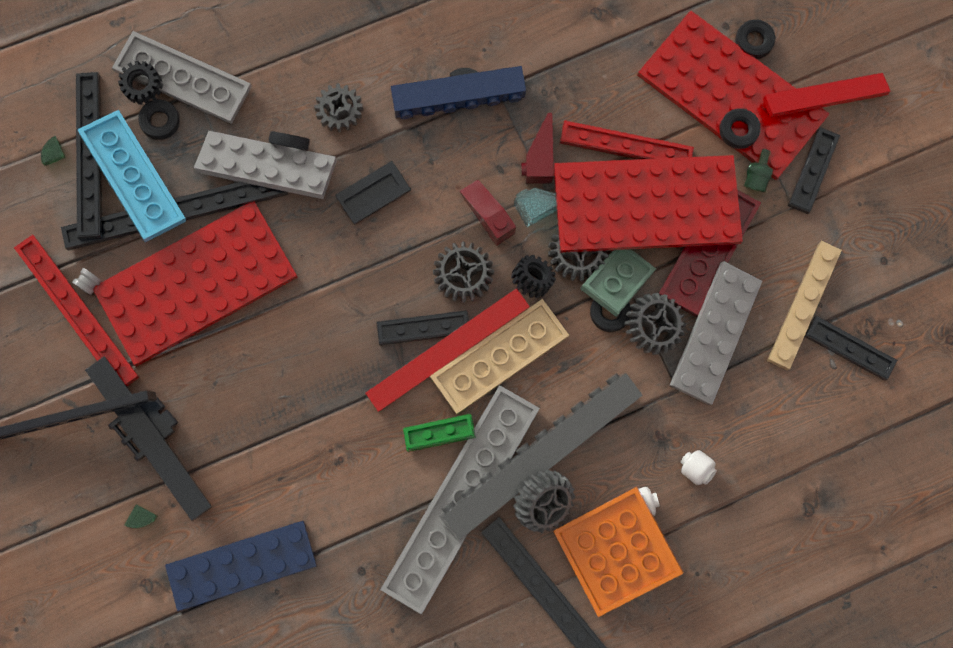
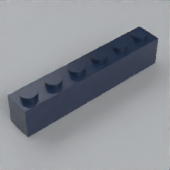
M522 66L391 86L395 118L410 119L413 115L419 114L431 116L438 111L450 113L464 107L466 109H475L483 104L495 106L502 101L515 103L525 98L526 94Z

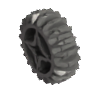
M558 229V235H552L551 239L553 242H550L548 245L552 249L548 252V256L553 258L550 264L557 265L555 268L557 273L561 270L564 271L562 274L563 278L570 274L571 281H574L575 277L579 276V280L582 282L584 281V275L589 278L593 274L592 272L597 269L599 270L600 264L605 265L604 260L609 257L605 253L608 250L582 252L580 257L578 252L560 253ZM591 254H596V259L591 264L584 266V258L591 256ZM564 258L573 260L575 266L566 262Z
M464 241L461 242L460 248H458L456 243H453L452 251L450 248L445 247V254H438V258L441 261L437 260L434 262V266L437 269L433 270V275L438 276L434 279V283L440 284L438 290L441 292L447 289L444 296L448 298L453 294L454 302L457 301L458 296L461 297L462 303L466 302L467 296H469L471 301H474L475 293L481 298L483 296L481 289L488 291L489 286L487 284H492L493 278L490 277L494 275V269L490 268L493 266V262L490 260L486 261L489 254L484 253L480 255L482 247L474 250V243H471L469 248H467ZM463 257L472 258V259H474L478 264H476L475 262H474V263H468V262H466V261L464 260ZM455 259L457 266L450 270V273L445 274L446 266ZM460 264L462 269L468 270L467 280L465 276H462V273L460 274ZM482 270L481 279L472 286L470 278ZM449 281H459L463 284L464 288L456 287Z
M653 293L652 296L646 294L643 298H637V304H631L630 308L632 311L626 314L630 320L624 323L630 326L626 333L633 335L630 342L637 341V349L643 348L644 353L652 352L653 355H657L659 352L665 354L668 352V349H675V344L681 342L679 336H684L685 334L681 330V327L686 326V323L681 322V318H684L685 314H679L678 312L681 306L674 307L675 299L668 300V295L665 294L660 296L659 293ZM655 306V311H652L651 315H643L647 307ZM653 320H656V323L658 324L657 328L655 327ZM660 333H668L663 341L656 342V338Z
M547 469L545 472L539 471L537 476L531 475V479L528 482L524 481V487L518 489L520 494L514 497L516 503L513 505L515 508L514 514L520 523L530 531L543 533L544 530L550 532L552 526L558 528V523L565 521V515L571 514L569 508L574 506L572 500L576 496L573 494L574 488L564 475Z

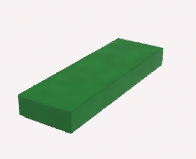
M471 414L403 428L406 450L408 452L476 438Z

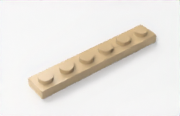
M823 241L819 242L767 359L768 362L787 371L791 368L840 256L841 249Z

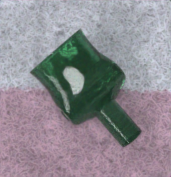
M762 149L759 161L749 163L744 187L766 192L768 182L773 174V168L767 165L771 153L770 150Z

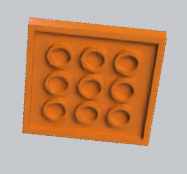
M638 486L553 531L598 617L684 573Z

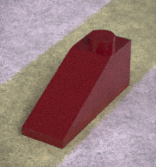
M552 113L547 114L526 155L525 163H521V176H525V184H552L554 177Z
M479 180L460 190V194L496 246L515 235V224L504 208Z

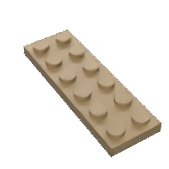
M541 299L435 372L430 378L456 415H458L567 339L569 334L545 301Z

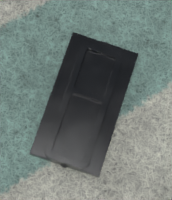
M390 161L335 196L355 225L410 192L411 188L393 161Z

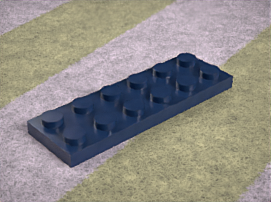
M299 521L166 564L165 567L177 611H182L317 567L305 522Z

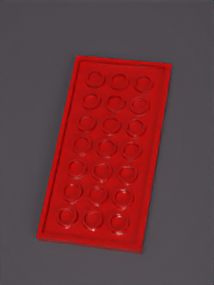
M690 11L637 74L638 77L720 139H722L719 131L720 123L728 112L739 108L753 112L760 122V135L753 145L735 150L775 180L780 177L830 114L823 108L770 118L762 99L764 95L796 88L755 57L745 53L736 43L693 11ZM737 121L732 124V131L737 136H745L748 133V127L744 122Z
M734 155L554 163L560 253L731 245L743 242Z
M251 202L101 282L100 285H96L93 291L132 363L137 367L298 277L256 203Z

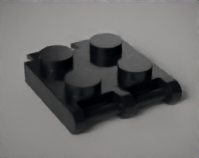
M158 397L155 402L141 405L165 440L175 432L173 427L179 422L169 410L164 411L162 414L159 413L165 406ZM118 417L113 420L108 427L116 431L122 439L121 443L129 447L134 453V459L137 462L142 460L145 454ZM118 425H120L122 429L127 433V436L123 434V432L119 429ZM131 441H133L136 444V446L140 449L141 452L137 451V449L132 445Z

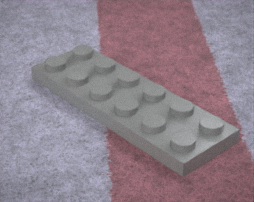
M132 31L112 67L114 72L124 74L122 68L128 69L129 66L127 64L130 62L132 65H135V61H139L141 64L142 61H145L148 65L150 63L162 79L161 84L163 87L159 89L161 93L230 124L233 123L252 87L249 82ZM141 75L134 79V81L145 86L148 85V78Z
M208 131L194 170L196 173L324 199L337 161L336 157Z
M725 261L720 262L669 386L708 405L713 404L761 286V280Z

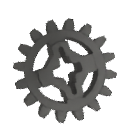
M337 83L335 89L328 85L329 91L321 90L322 98L316 97V102L318 103L314 105L315 112H318L316 117L318 120H321L323 127L329 124L330 131L334 127H337L338 132H341L342 127L350 130L349 124L356 126L357 121L355 118H362L361 112H359L363 110V105L360 104L362 102L361 97L356 96L355 89L349 91L348 85L340 88V84ZM348 99H350L353 103V107H351V104L348 103ZM324 108L330 112V117L326 115Z

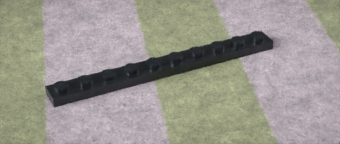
M237 182L174 198L187 221L242 207L247 203H257L289 194L286 191ZM126 211L102 217V238L79 240L77 238V223L61 227L64 245L68 251L139 233Z

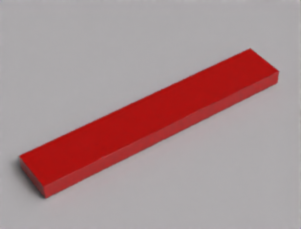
M878 73L766 94L762 99L771 118L886 96L891 90L884 74Z
M565 120L560 144L633 159L692 157L694 150L692 146Z

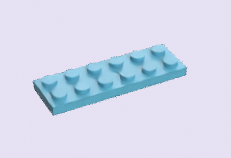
M119 110L77 129L144 242L186 222L183 213Z

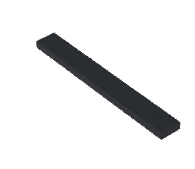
M98 72L76 74L77 238L79 240L102 238L101 169L77 130L101 118L100 75Z
M105 356L85 369L106 400L132 394ZM141 405L115 411L120 421L190 520H196L211 509L212 505Z
M146 390L0 427V440L155 402L157 400L156 392Z
M500 517L481 532L575 648H607Z

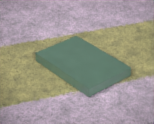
M631 249L613 250L609 257L604 260L605 265L600 264L599 270H595L580 288L615 317L618 316L656 270L655 267Z

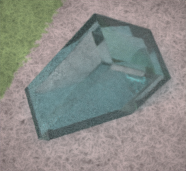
M533 188L529 191L524 189L516 195L514 206L526 227L557 212L555 193Z

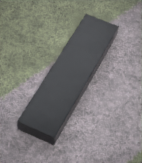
M819 127L788 203L789 207L806 214L811 212L838 143L839 134Z
M467 310L378 321L379 345L447 337L469 321Z
M818 316L814 317L804 336L884 381L889 379L898 361Z

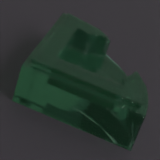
M56 136L50 138L42 148L41 161L44 166L66 158Z
M136 504L124 526L134 529L142 528L152 524L158 516Z

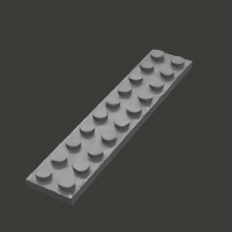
M499 385L474 428L476 438L467 440L380 589L381 591L416 612L423 613L467 536L465 535L460 540L455 539L439 517L443 513L441 509L451 501L454 503L458 502L462 498L460 494L471 486L473 488L481 484L479 481L481 477L488 472L495 473L500 469L498 467L499 463L508 457L512 458L538 413L539 407Z

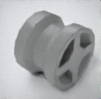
M83 268L80 271L81 275L79 278L74 279L72 283L91 296L94 292V287L100 285L102 281Z

